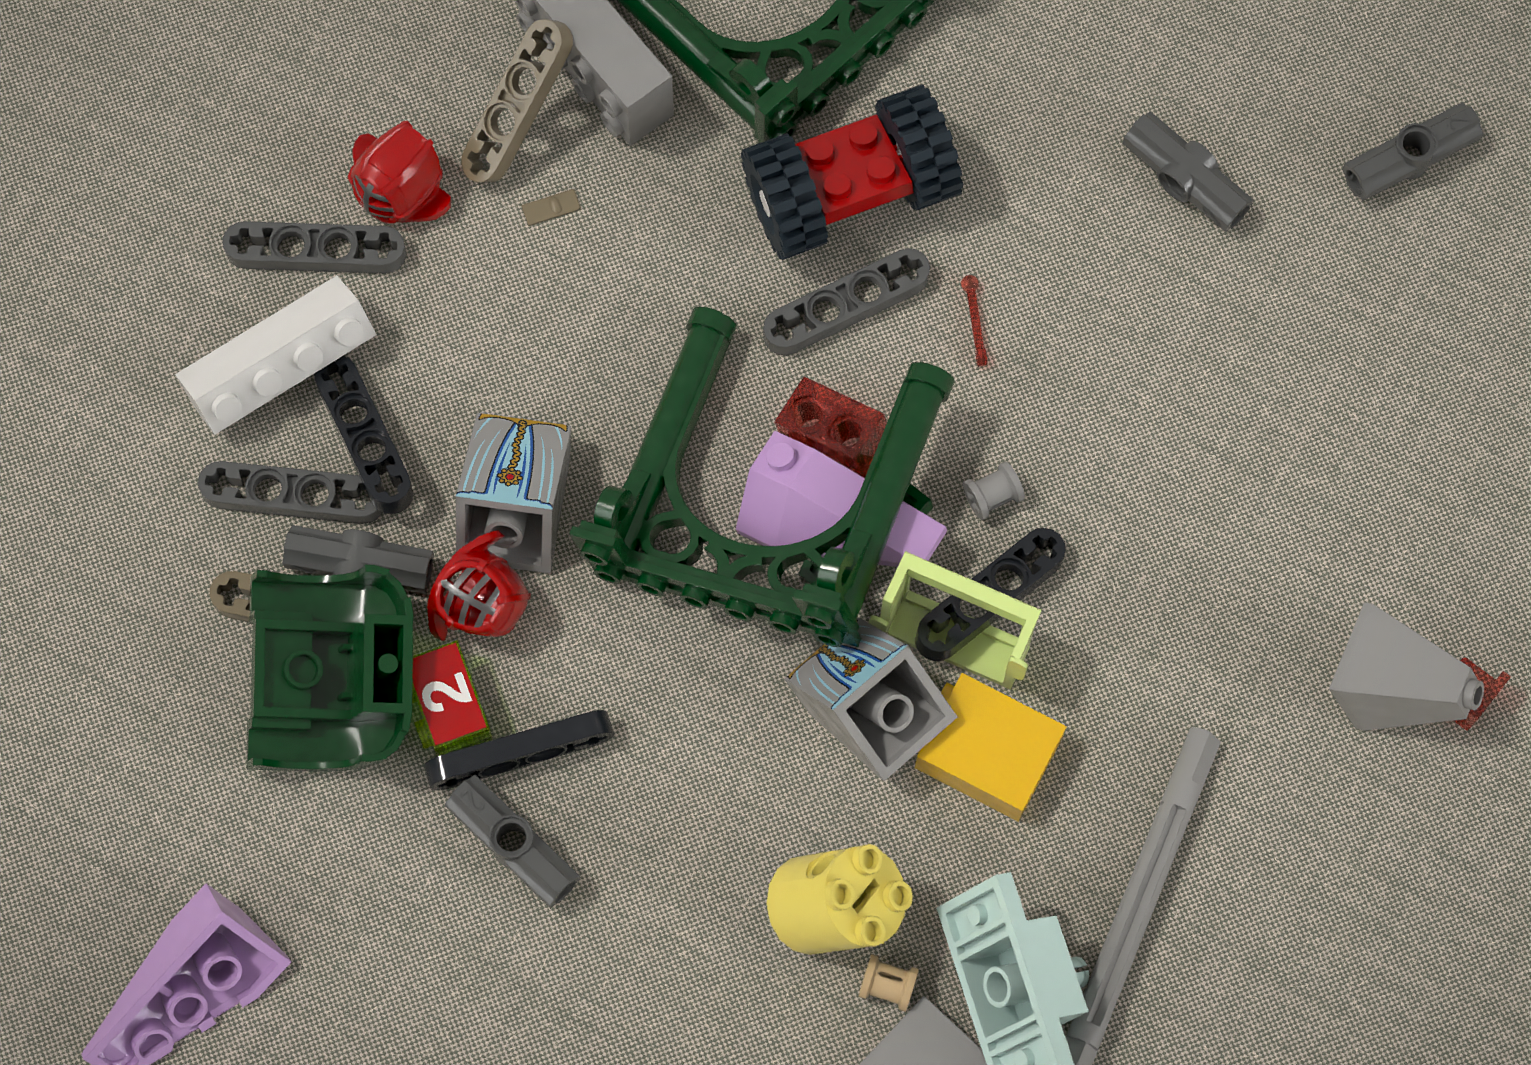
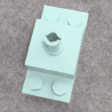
M1011 872L996 874L938 906V915L986 1064L1074 1065L1061 1025L1088 1012L1081 988H1084L1088 983L1089 970L1075 972L1076 968L1084 967L1087 964L1078 956L1070 957L1057 915L1027 920Z

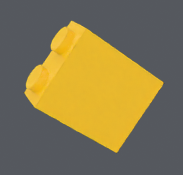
M961 673L955 686L947 682L941 691V694L955 712L957 718L917 752L918 755L914 768L1019 822L1056 752L1067 726Z

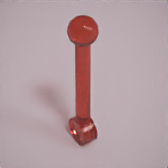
M966 275L961 280V287L967 292L977 367L987 366V353L984 347L976 296L979 281L974 275Z

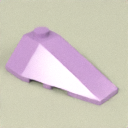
M774 431L749 469L736 531L738 534L763 546L788 545L812 538L832 527L849 511L860 492L865 478L818 450ZM903 501L878 565L898 567L905 551L929 561L947 532L946 526ZM845 541L838 545L836 548L842 549Z
M205 884L171 920L81 1055L91 1065H151L172 1052L174 1043L198 1028L201 1032H204L216 1024L214 1019L239 1003L243 1008L258 999L288 967L291 960L241 908L211 886Z

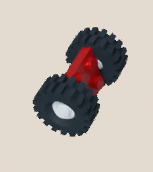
M921 84L877 100L875 104L877 113L875 115L795 144L794 139L786 133L742 149V168L746 174L745 180L751 192L752 203L756 207L757 216L760 223L762 222L765 235L768 240L770 239L771 247L777 253L779 259L784 260L827 244L828 232L825 228L826 225L904 197L907 203H910L911 208L917 211L962 194L963 181L960 177L962 176V170L957 162V159H959L957 150L952 144L953 137L950 129L948 130L945 125L946 119L942 111L939 112L938 103L935 97H931L930 90L927 87L925 88Z

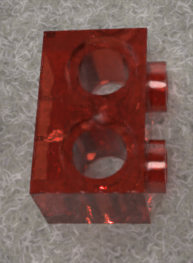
M803 377L774 423L779 433L818 450L865 478L887 420L884 413L809 378ZM809 420H819L813 426L802 427ZM859 438V441L851 446H842L848 439Z

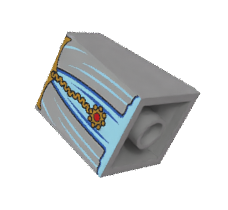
M477 413L456 493V552L477 537L499 530L504 537L490 546L488 550L507 560L508 565L513 569L551 574L570 464V425Z
M857 617L858 633L862 638L858 647L842 643L841 647H832L824 644L785 677L784 680L808 713L873 773L885 781L957 718V715L908 645Z

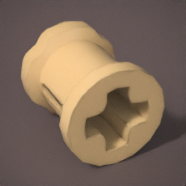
M871 954L858 997L866 999L869 995L898 1004L899 1010L906 1012L919 969L911 967L909 970L880 962L879 956Z

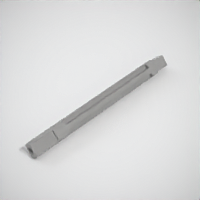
M1191 727L1083 994L1088 1012L1073 1019L1066 1035L1074 1065H1092L1131 965L1221 741L1205 729Z

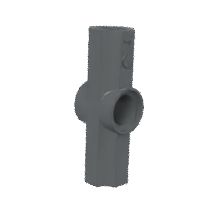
M1461 102L1423 123L1408 124L1399 131L1396 137L1346 162L1342 168L1346 184L1354 196L1365 201L1405 179L1413 180L1420 178L1431 165L1481 140L1484 133L1481 129L1480 119L1471 106L1469 107ZM1404 147H1414L1421 152L1422 156H1412L1404 150Z
M1151 111L1143 114L1124 136L1122 144L1157 173L1159 183L1170 196L1180 202H1187L1189 200L1225 232L1233 229L1252 207L1254 199L1219 170L1217 160L1206 147L1196 141H1189L1187 143Z
M291 525L284 544L282 564L287 569L319 575L346 574L357 571L364 565H377L390 569L389 572L401 582L404 590L426 594L433 571L434 553L432 550L388 543L382 537L362 530L347 529L342 534Z
M475 774L471 778L464 780L452 792V795L445 803V807L493 852L497 861L508 867L550 909L561 902L580 880V875L532 830L528 821L516 815ZM511 831H517L526 837L524 845L517 851L512 852L502 849L499 843L503 835Z

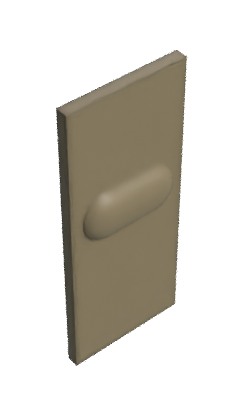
M574 188L521 205L528 226L581 210Z

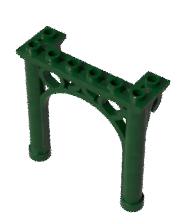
M677 0L617 1L755 131L754 137L758 140L759 144L786 133L789 134V137H792L797 129L796 125L807 115L811 117L817 115L827 105L830 99L829 95L840 85L845 88L852 84L860 75L863 69L862 66L873 56L875 58L883 56L893 45L895 36L905 27L912 29L919 24L927 13V7L935 0H836L821 17L807 27L782 38L759 42L734 40L711 31ZM853 1L857 9L865 14L874 15L855 33L851 30L849 24L855 14V6L851 5ZM837 24V30L832 29ZM809 46L812 52L824 47L835 48L836 50L813 69L812 55L806 47ZM793 57L800 61L803 70L788 83L782 78L775 83L766 75L772 58ZM732 58L743 60L737 64ZM751 60H758L757 65Z
M695 307L686 325L688 335L626 482L622 488L612 485L607 486L597 501L594 523L582 520L579 527L572 526L569 535L581 551L580 555L593 568V574L606 582L619 584L621 580L635 583L639 589L654 596H663L664 592L680 596L683 602L696 608L706 609L708 604L723 608L726 614L741 621L750 622L752 617L768 621L771 627L786 634H796L797 630L813 634L816 640L828 646L841 647L842 643L858 647L862 638L858 633L857 617L940 405L948 400L955 380L951 374L935 365L924 362H913L910 364L860 492L849 511L832 527L812 538L788 545L758 546L737 542L717 534L700 522L687 507L681 491L680 469L685 450L737 328L734 320L726 314L708 307ZM666 487L674 510L653 516ZM686 526L691 536L690 543L682 552L668 554L665 551L655 549V539L663 530ZM845 541L842 549L836 548L838 545ZM703 543L707 545L704 550L708 557L717 561V574L691 567L702 555ZM640 546L642 547L645 553L638 552ZM808 560L819 570L816 583L814 585L805 583L802 590L786 587L781 584L782 574L791 565ZM766 565H769L767 577L772 589L741 581L746 576L756 572L766 573Z

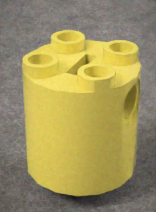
M868 844L790 858L776 870L769 884L766 904L770 924L778 938L793 951L811 955L872 947L885 943L897 932L905 916V910L909 909L912 904L913 895L910 886L903 881V877L894 861L877 846Z

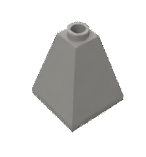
M1364 602L1329 690L1356 729L1365 731L1467 719L1470 709L1477 710L1482 702L1484 683L1478 681L1469 666L1374 604Z

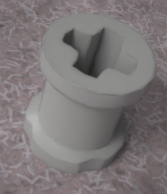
M1006 461L999 464L997 471L975 482L968 479L962 484L972 510L981 520L988 518L989 511L1012 500L1019 503L1025 499L1022 484L1012 466Z

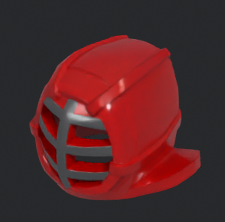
M404 120L386 131L378 139L369 133L360 135L355 140L352 150L354 165L351 167L347 177L352 185L354 195L369 215L386 224L433 221L445 215L451 208L450 195L439 188L443 177V170L440 167L436 151L432 146L434 142L422 136L413 128L409 121Z
M499 530L481 535L460 548L439 573L427 602L428 625L434 638L445 641L448 628L451 630H462L469 634L501 637L512 631L523 615L528 600H531V593H528L521 578L508 565L507 560L488 550L490 546L504 537ZM462 570L455 583L450 581L455 573ZM447 589L449 592L443 596L444 590Z

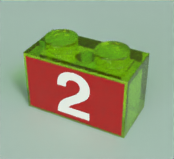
M458 640L414 655L412 704L418 703L423 719L414 722L423 749L434 747L436 756H440L493 740Z

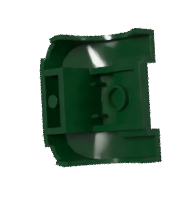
M364 565L361 569L351 573L317 576L256 570L250 576L249 624L253 625L251 716L247 721L246 770L315 772L354 770L378 764L399 749L406 734L409 733L412 717L413 610L411 597L407 596L401 582L389 572L390 569L377 565Z

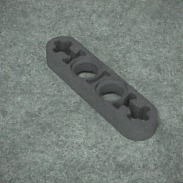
M243 221L231 225L225 231L222 239L223 249L228 260L234 266L242 269L385 274L398 270L404 264L407 255L403 237L397 230L388 226ZM294 236L303 240L304 248L296 256L287 257L278 250L280 243L287 237ZM243 237H250L253 245L248 247L247 253H239L236 245L242 243ZM265 237H270L271 255H266L263 247L267 246ZM336 238L346 239L351 244L350 251L346 256L336 259L331 258L325 253L326 245L331 240ZM358 240H364L366 249H363L365 256L363 259L359 258L360 248ZM382 242H390L393 250L388 252L387 258H379L377 249L381 248Z
M906 248L899 250L768 314L764 321L763 339L765 345L777 355L786 356L794 354L918 294L928 283L930 271L928 258L916 249ZM907 264L910 269L919 268L915 280H911L907 275H903L893 280L894 291H889L887 279L889 281L899 276L901 265ZM884 272L887 273V279L885 278V276H884L882 273H884ZM865 281L872 282L879 287L881 294L875 301L863 302L855 296V287ZM823 301L831 302L837 306L839 315L833 321L821 322L813 315L812 310L815 305ZM804 312L806 324L811 331L807 332L805 323L792 330V339L786 340L782 335L774 337L777 324L782 323L785 328L800 324L799 313Z
M217 461L206 465L198 478V488L205 502L211 507L218 509L357 524L371 523L382 514V512L374 507L372 502H367L364 510H358L355 501L340 499L342 507L340 509L336 508L338 486L342 487L344 497L358 498L361 490H365L359 475ZM226 475L229 484L244 486L242 478L248 477L245 483L247 498H241L240 489L234 487H225L222 495H216L210 483H218L220 476ZM265 479H274L281 484L280 494L272 501H262L255 496L257 485ZM312 484L324 485L329 490L327 500L319 506L307 505L302 500L304 490Z

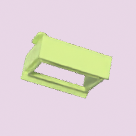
M905 551L883 598L880 617L872 615L869 619V624L904 644L916 648L915 637L919 622L940 603L910 591L912 577L1022 625L1019 637L990 625L952 657L944 661L1010 690L1015 679L1023 680L1028 668V664L1024 662V659L1030 648L1029 645L1034 628L1042 610ZM950 618L948 627L940 633L936 634L930 629L928 640L931 643L940 640L946 644L947 633L955 626L952 619Z

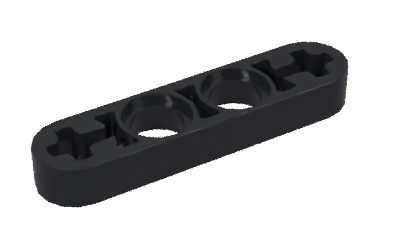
M343 355L314 373L318 392L374 507L384 514L400 513L409 507L414 496L409 474L355 364L350 358ZM338 372L343 377L347 392L339 395L334 381L330 379V375ZM358 406L367 410L366 417L359 423L350 424L341 419L342 414L350 407ZM377 443L385 447V453L377 460L366 461L359 456L360 451L368 444ZM386 472L392 485L397 488L398 493L394 496H389L384 491L380 475Z
M1037 528L1029 532L971 580L1021 601L1061 567L1066 551L1065 541L1060 534L1052 529ZM1036 546L1041 550L1047 546L1051 548L1050 558L1046 555L1040 556L1033 562L1030 570L1026 563L1032 559ZM1003 570L1013 571L1020 577L1021 585L1015 590L1003 589L997 584L995 575ZM950 595L919 622L915 637L916 648L928 660L944 661L952 657L1001 616L986 610V614L980 618L973 619L967 617L960 609V603L963 599ZM951 618L955 626L948 631L945 640L946 644L940 640L931 643L928 640L930 629L936 634L940 633L948 627Z
M596 710L437 756L424 764L430 789L446 790L459 786L464 780L471 778L474 774L481 780L602 744L613 738L615 734L608 712L606 710Z

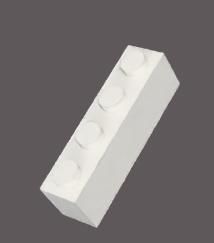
M336 275L175 375L194 408L215 435L376 336V333L359 300Z

